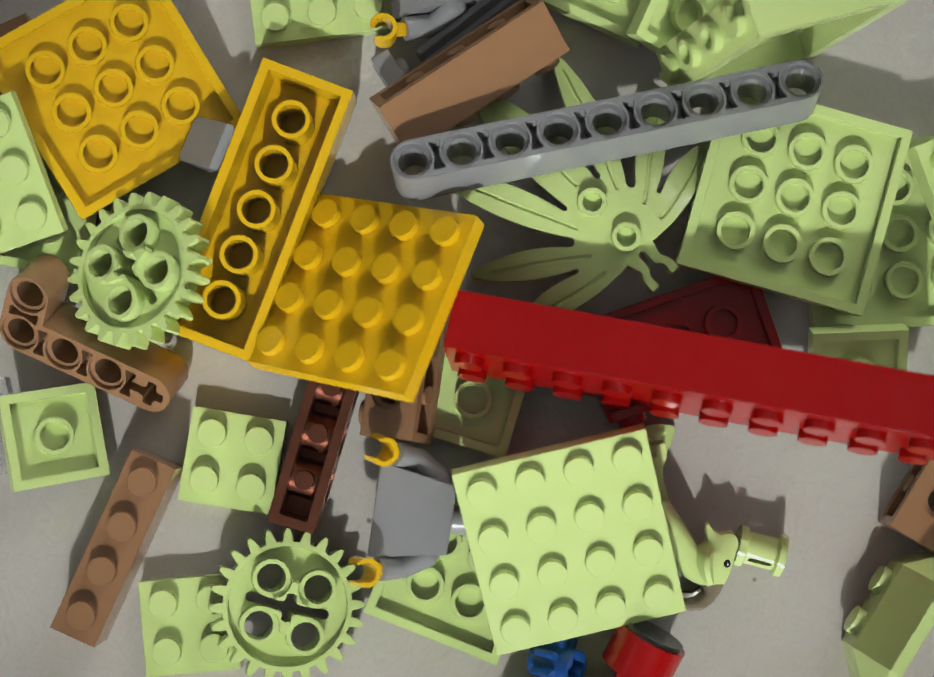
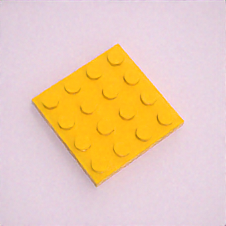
M66 0L0 37V93L2 95L10 91H16L40 156L82 221L113 203L114 199H120L182 162L179 159V155L192 123L197 117L228 123L234 126L233 129L236 128L239 121L240 111L172 0Z
M321 193L317 204L313 208L312 216L300 244L294 251L293 260L283 284L277 291L274 305L265 326L257 335L256 347L248 363L259 370L413 403L484 229V223L477 215Z

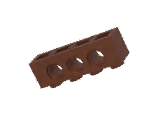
M308 380L267 521L313 535L319 530L359 391Z

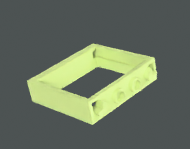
M723 0L656 50L662 69L659 75L667 86L794 60L813 58L909 0Z

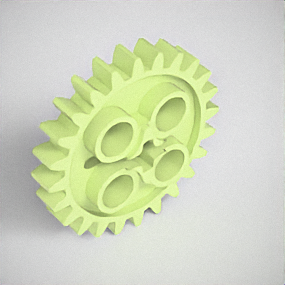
M133 192L130 194L128 203L118 198L114 199V213L100 209L99 217L101 223L98 226L87 222L86 228L91 236L88 241L77 239L76 244L83 250L82 256L70 258V263L78 266L79 269L78 273L67 278V282L78 285L79 289L69 297V300L81 304L75 316L87 321L85 326L87 332L98 335L97 340L123 349L130 350L133 346L147 350L149 341L159 345L164 344V331L175 335L180 334L177 321L180 317L190 321L194 319L188 306L191 302H204V299L196 290L198 286L210 284V279L200 275L202 268L212 264V259L200 255V252L210 245V241L198 236L204 226L202 223L191 219L193 215L191 210L180 206L179 202L166 196L160 197L152 192H147L145 197Z
M284 527L281 540H275L273 534L267 529L264 530V544L260 546L250 537L246 538L249 549L246 555L234 549L230 551L237 563L233 568L219 565L218 570L227 580L225 583L211 584V590L221 595L222 598L219 601L209 603L208 609L215 613H221L222 617L212 622L210 626L212 631L226 630L227 633L218 641V646L220 649L235 646L229 660L235 665L246 658L248 661L245 672L249 677L259 667L263 668V677H274L276 671L281 672L282 677H292L294 671H299L302 677H310V667L314 665L326 674L328 673L325 658L330 655L334 659L342 661L344 658L337 648L339 644H355L354 639L347 633L348 627H362L363 622L352 615V610L365 607V602L358 598H353L351 593L358 591L362 587L349 584V580L346 578L356 568L354 564L345 563L340 566L337 564L344 553L341 548H335L328 554L325 552L329 540L325 536H321L312 545L310 544V533L302 531L298 540H293L291 529ZM267 564H277L283 572L280 583L273 588H263L259 586L257 581L260 569ZM322 575L326 577L328 582V589L325 595L316 600L306 598L304 586L307 580L313 576ZM248 592H254L275 600L285 601L287 595L292 594V599L296 604L326 610L328 615L326 618H319L290 609L286 616H282V612L277 606L246 600L245 595ZM255 611H263L268 613L270 617V624L267 630L258 635L246 632L244 629L246 618ZM303 622L313 624L316 632L314 639L309 644L298 646L292 643L291 634L298 624Z

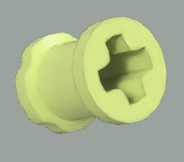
M740 525L736 534L739 546L733 565L741 566L744 563L770 571L771 576L780 577L788 555L789 536L780 534L776 538L750 531L749 526Z

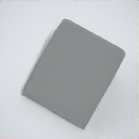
M197 117L192 123L179 159L207 173L217 171L234 133V126L212 119Z

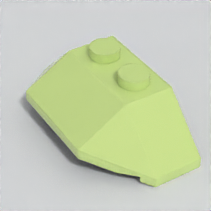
M929 552L891 559L887 566H880L873 574L868 585V589L871 590L862 607L858 605L849 613L843 626V630L846 633L841 640L850 677H902L934 625V554Z

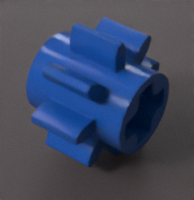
M577 638L566 639L530 648L527 657V669L531 675L536 677H584L587 666L586 656L582 651L575 650L578 642Z

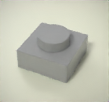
M388 49L371 58L373 67L385 87L411 71L402 56L394 60Z

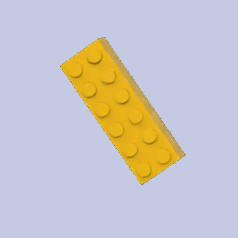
M263 57L199 221L204 227L198 236L210 241V245L201 251L200 255L212 259V264L202 268L200 275L210 279V284L197 287L196 292L201 295L204 302H191L188 306L194 319L190 321L180 317L177 320L180 328L179 336L249 362L248 360L251 358L256 347L257 335L265 326L274 305L277 291L282 286L293 260L294 251L300 244L312 216L313 208L324 190L357 104L354 91Z

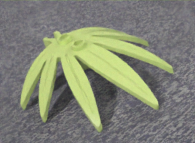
M559 57L560 62L553 68L564 107L594 102V98L580 78ZM506 99L498 102L493 100L479 110V117L484 124L530 115ZM657 117L644 119L652 125L664 123L662 119ZM601 127L596 130L604 135L612 134L609 127ZM557 136L548 140L555 145L564 144ZM701 142L679 160L668 175L660 193H657V188L662 175L665 150L635 156L634 187H629L626 184L621 159L593 164L599 175L598 179L591 174L586 166L531 177L566 207V211H562L542 198L507 183L453 193L472 205L504 220L543 233L570 238L574 242L572 247L530 249L498 258L475 269L472 273L473 279L490 282H522L549 278L577 270V274L555 284L533 302L535 304L574 310L600 293L625 268H628L639 274L640 282L651 294L660 285L651 278L650 268L639 257V254H642L652 265L662 266L669 275L679 268L671 258L660 255L653 240L677 219L694 195L708 144ZM515 146L504 148L509 155H514L521 151L520 148Z

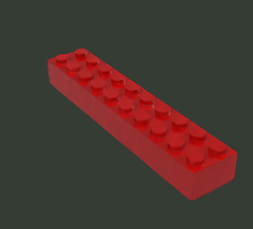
M463 290L458 291L451 309L443 347L452 371H457V376L467 381L484 383L486 382V377L505 380V386L519 391L530 392L533 391L534 386L553 389L552 394L554 396L567 400H581L582 395L601 398L602 405L615 409H629L630 404L650 407L649 413L663 418H678L679 413L698 416L699 423L711 427L725 428L728 426V422L746 425L748 426V432L759 436L775 437L778 432L798 435L797 441L807 445L826 446L828 441L848 444V451L861 455H877L878 450L898 454L897 459L904 463L927 465L929 460L934 461V375Z

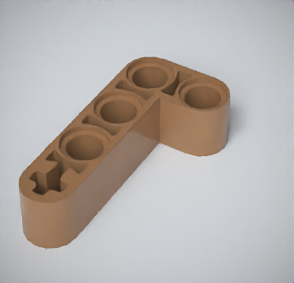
M48 254L38 255L11 280L7 288L1 314L0 334L2 339L15 350L151 412L165 409L186 382L189 370L186 363L177 354L150 341L147 350L133 346L130 350L99 341L97 340L98 335L87 332L85 330L87 321L75 316L78 308L65 303L69 287L67 278L70 277V274L65 264L55 256Z

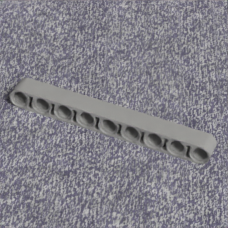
M794 60L409 139L399 143L393 149L390 156L394 183L398 193L404 198L424 200L801 122L808 119L815 110L824 83L823 74L812 62ZM789 89H802L807 94L797 95L792 93ZM752 98L758 101L759 104L749 105L740 99ZM697 107H703L710 110L712 113L708 115H701L694 112L692 109ZM657 117L662 119L664 123L652 125L644 119ZM601 127H611L617 132L611 135H604L596 130ZM561 136L569 141L562 145H555L548 140ZM507 146H515L521 149L519 153L514 155H506L500 152V150ZM459 156H468L473 159L465 165H457L452 162ZM411 166H421L425 168L421 173L416 175H408L404 173V171Z

